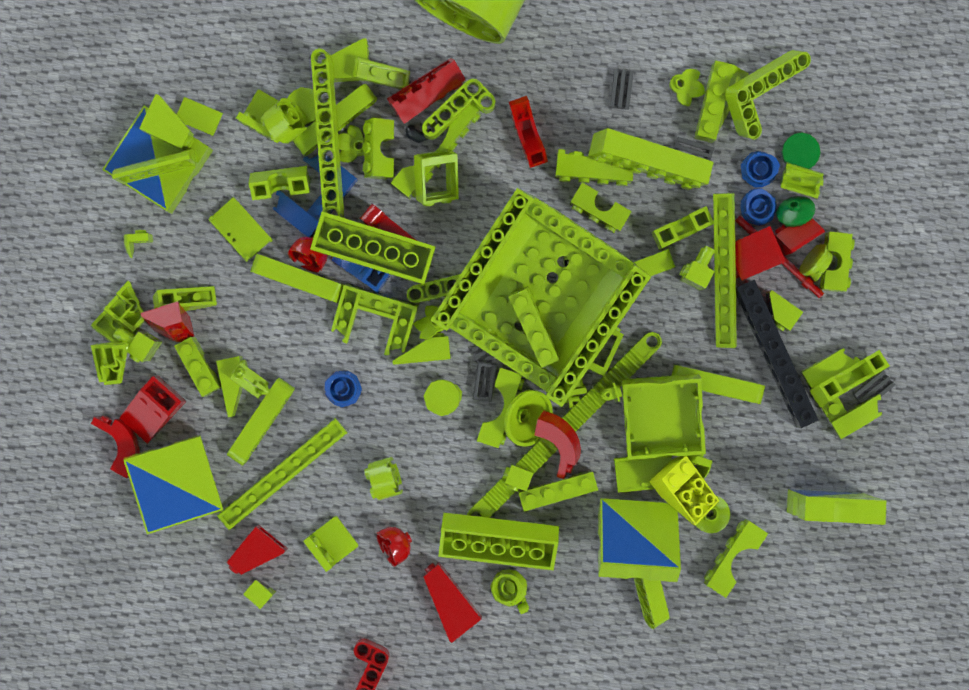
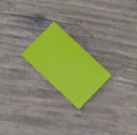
M184 97L177 115L186 125L214 136L223 113Z

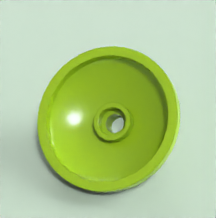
M537 390L524 391L517 395L508 406L504 418V429L508 439L514 444L526 447L537 443L541 439V437L534 436L537 419L543 410L553 413L552 404L544 393Z

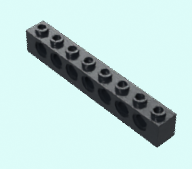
M755 279L736 287V297L796 428H804L819 421Z

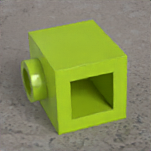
M511 464L510 468L506 466L503 478H505V484H508L507 488L517 492L518 489L527 492L534 473Z

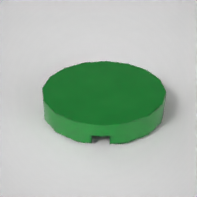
M797 133L787 138L781 150L784 163H790L807 169L815 166L821 153L817 140L806 133Z

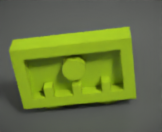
M258 89L244 114L239 112L236 119L241 124L273 141L270 137L271 133L261 122V117L279 100Z
M338 516L333 517L303 540L326 572L359 546Z

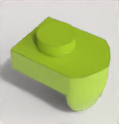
M135 230V234L124 235V246L130 258H133L134 243L153 242L152 234L147 233L146 230Z
M704 454L687 456L692 464L696 465V469L702 478L705 479L710 472L712 460L704 458Z

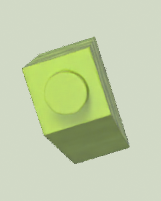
M363 38L331 55L334 82L365 81L353 78L355 58L359 57L369 60L367 38ZM324 73L320 76V78L323 77V80L325 82L327 80V75Z
M155 94L139 129L183 151L191 148L194 142V134L160 95Z

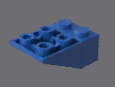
M332 258L333 262L377 293L380 292L391 276L390 274L342 259Z

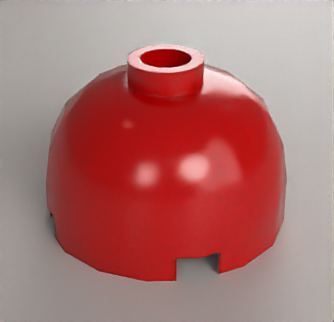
M314 236L300 237L292 244L288 251V256L295 263L298 260L305 264L300 267L316 273L320 270L322 271L327 261V255L310 249Z
M387 527L377 532L378 544L382 552L384 553L385 551L389 556L387 561L393 567L407 559L411 551L410 543L412 542L408 532L404 533L397 527Z

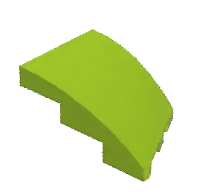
M127 281L120 288L116 296L91 324V328L109 342H120L113 337L118 328H125L135 334L145 321L141 317V313L144 311L140 306L130 281Z
M109 342L90 345L99 383L104 382V385L122 383L128 343Z

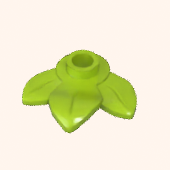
M686 69L682 74L674 75L669 83L670 89L676 93L680 104L689 107L692 98L701 97L705 94L704 86L701 82L697 81L700 71ZM678 80H679V81L681 82V84H682L681 87L678 86Z
M349 125L347 133L338 134L339 149L341 150L340 161L344 163L353 162L358 156H364L363 144L365 138L362 131L356 126ZM359 143H362L361 149H357Z
M426 306V317L413 323L416 329L421 332L420 339H429L437 332L444 330L431 321L438 307Z

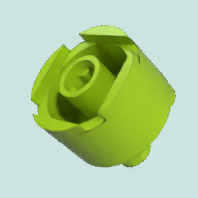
M287 98L280 99L261 117V122L271 133V139L276 143L288 144L307 129L305 127L307 124L305 114L298 105L293 106L290 104L291 100Z
M393 457L371 462L368 464V468L364 469L366 479L370 480L372 486L370 493L373 499L383 500L403 493V489L399 490L402 480L397 464H392L391 462L394 460Z

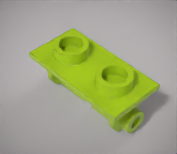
M239 362L229 377L258 399L261 395H267L270 391L268 388L269 382L241 362Z
M610 382V387L600 390L599 396L601 399L606 401L614 399V401L620 402L619 397H622L620 386L615 385V382Z

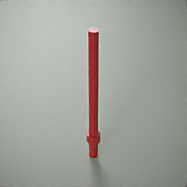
M739 215L735 220L750 235L757 232L742 216ZM784 256L786 262L782 263V265L802 282L801 285L805 289H809L818 298L822 297L824 292L814 284V280L809 276H804Z

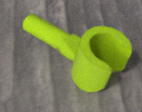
M525 597L522 603L517 605L520 614H524L529 610Z

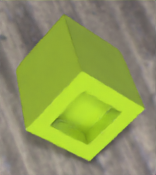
M255 580L243 595L261 609L276 591L271 587L267 589L258 580Z

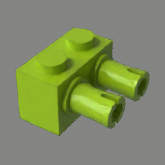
M708 246L702 247L695 261L683 265L679 273L681 275L680 281L699 291L706 289L715 272L708 267L715 250Z
M118 328L113 335L118 341L128 343L127 352L130 354L129 357L138 363L140 361H151L162 343L161 340L147 331H138L135 335L125 328Z

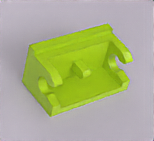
M786 163L780 178V186L783 189L818 199L820 186H823L824 174Z

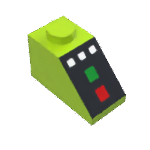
M769 290L766 293L768 310L777 329L781 332L784 330L791 331L803 311L773 290Z

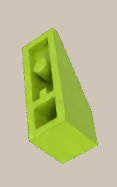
M214 286L157 290L153 295L154 309L177 301L185 311L217 305Z
M436 333L433 338L423 341L393 360V365L451 359L449 336H445L444 333Z
M242 356L216 361L228 417L236 415L243 389L229 378L239 362L247 366L246 359H243Z

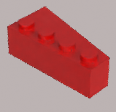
M450 58L394 93L387 100L397 117L405 124L434 102L444 98L451 90L460 88L463 85L462 82L466 79L455 60Z

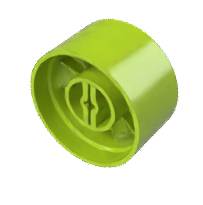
M525 0L414 1L437 19L469 36L489 43L502 44Z

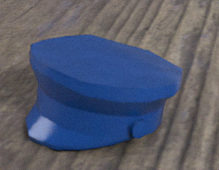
M761 151L751 152L741 163L742 179L755 188L767 186L775 180L780 164L776 157Z
M764 189L750 190L741 200V214L751 224L757 226L764 225L773 220L777 207L776 200Z
M336 371L325 381L324 390L330 402L336 406L345 407L357 402L362 388L355 374L349 371Z

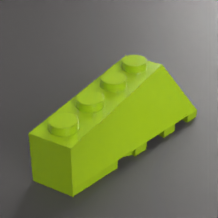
M715 60L711 67L694 139L713 143L716 140L717 134L730 111L725 98L726 90L734 83L748 76L749 73L733 64Z
M558 149L556 156L555 178H559L561 182H570V179H577L578 183L597 181V184L608 185L609 182H616L617 186H628V183L631 184L633 181V173L629 172V168H615L611 166L612 163L606 161L605 163L596 162L593 157L584 156L579 151L565 154V150Z

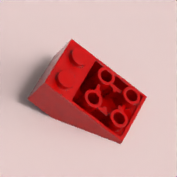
M152 376L120 416V419L148 444L187 401L160 376Z

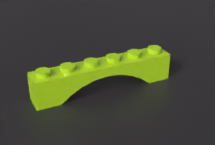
M459 98L454 105L461 107L465 102ZM474 104L449 126L444 141L435 152L455 150L458 145L456 144L457 140L460 137L463 139L470 130L468 129L472 122L475 124L481 117V111ZM442 164L425 166L426 183L433 177L432 171L436 167L440 168ZM414 165L402 168L391 182V185L409 200L412 196L416 197Z

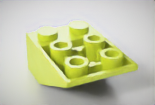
M687 456L673 458L649 481L660 497L694 526L719 502V499Z

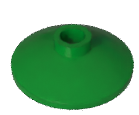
M794 196L784 200L779 205L776 215L779 222L783 225L796 227L810 221L815 214L816 208L810 198Z

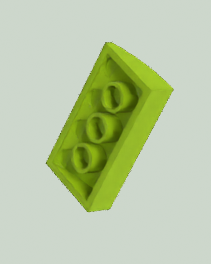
M189 149L114 169L112 178L122 184H127L196 166L198 162L195 150Z

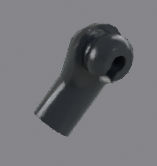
M413 125L406 127V136L412 141L421 143L428 140L424 136L423 131L415 129Z

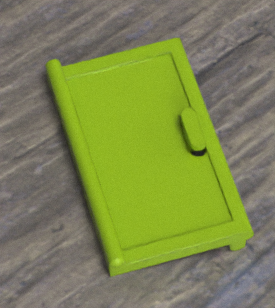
M235 197L231 198L208 219L246 262L253 258L269 242L273 241Z
M672 455L628 460V457L614 458L618 493L655 489L649 481L672 460Z

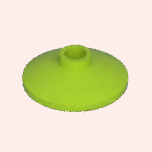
M716 496L719 502L711 509L713 515L708 517L706 514L696 525L703 532L717 533L723 530L730 520L729 506L719 496Z

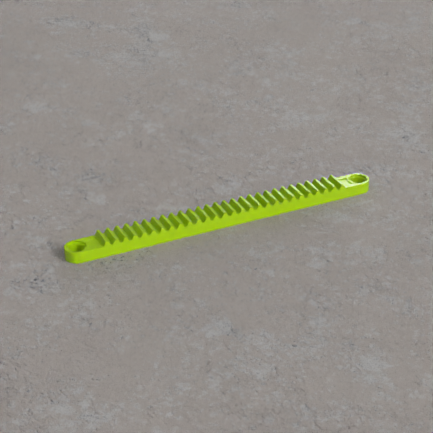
M655 332L645 334L562 417L572 426L575 432L606 402V400L600 398V390L610 387V382H615V385L621 387V380L629 379L660 348L662 344L660 335ZM650 336H654L657 339V344L654 347L647 345L646 341ZM541 438L515 465L535 473L558 448L549 440ZM502 477L467 512V515L471 516L473 512H479L481 517L490 518L516 491L507 488L508 484H505V478Z

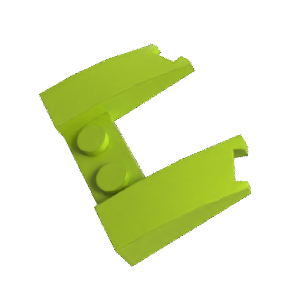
M344 284L331 331L334 332L337 329L345 336L342 341L347 344L358 309L387 317L394 321L384 355H390V350L400 348L402 353H404L419 305L366 291L363 288L350 284Z
M842 348L801 371V374L812 390L824 381L858 363L860 359L856 356L853 359L844 354L845 349ZM880 394L848 411L845 410L839 397L821 407L840 439L845 438L882 415V412H878L877 400H881Z

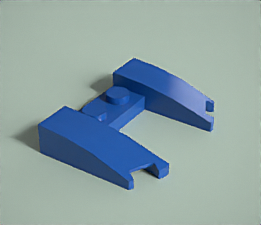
M326 154V156H325L326 160H327L328 162L331 161L332 158H330V157ZM318 155L311 159L308 156L302 159L320 174ZM341 166L344 198L358 179ZM329 171L327 179L332 181L335 174L333 171ZM280 190L277 191L276 195L279 196L278 205L273 207V210L305 236L313 237L321 212L323 211L322 194L306 212ZM331 190L328 195L331 201L336 198L334 190Z

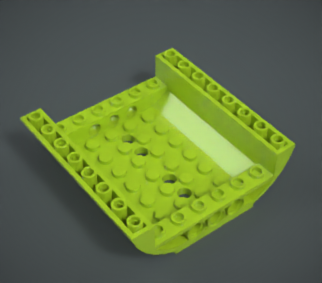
M517 188L431 321L446 331L451 328L545 390L546 397L562 407L651 276L615 248L555 208ZM561 256H566L569 260V264L565 267L558 264V258ZM550 272L558 275V280L554 283L547 280V275ZM527 286L535 300L542 322L560 355L558 361L542 368L524 329L518 330L515 327V322L519 319L509 299L510 294Z

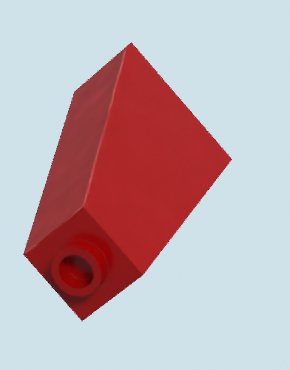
M440 562L436 565L431 563L424 569L426 573H424L423 577L447 637L453 643L482 620V616Z

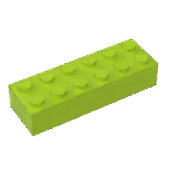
M609 128L593 134L588 154L596 162L605 163L606 161L612 163L611 166L615 168H629V172L635 174L645 173L648 178L664 179V183L671 185L677 183L681 185V188L687 190L708 185L714 163L713 161Z
M322 211L310 249L424 285L436 246Z
M443 512L438 557L554 571L559 542V526Z

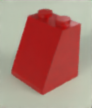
M771 226L735 241L736 279L740 277L741 281L786 262Z

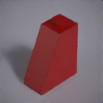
M258 524L226 563L230 565L229 569L232 572L242 575L284 554L288 548Z

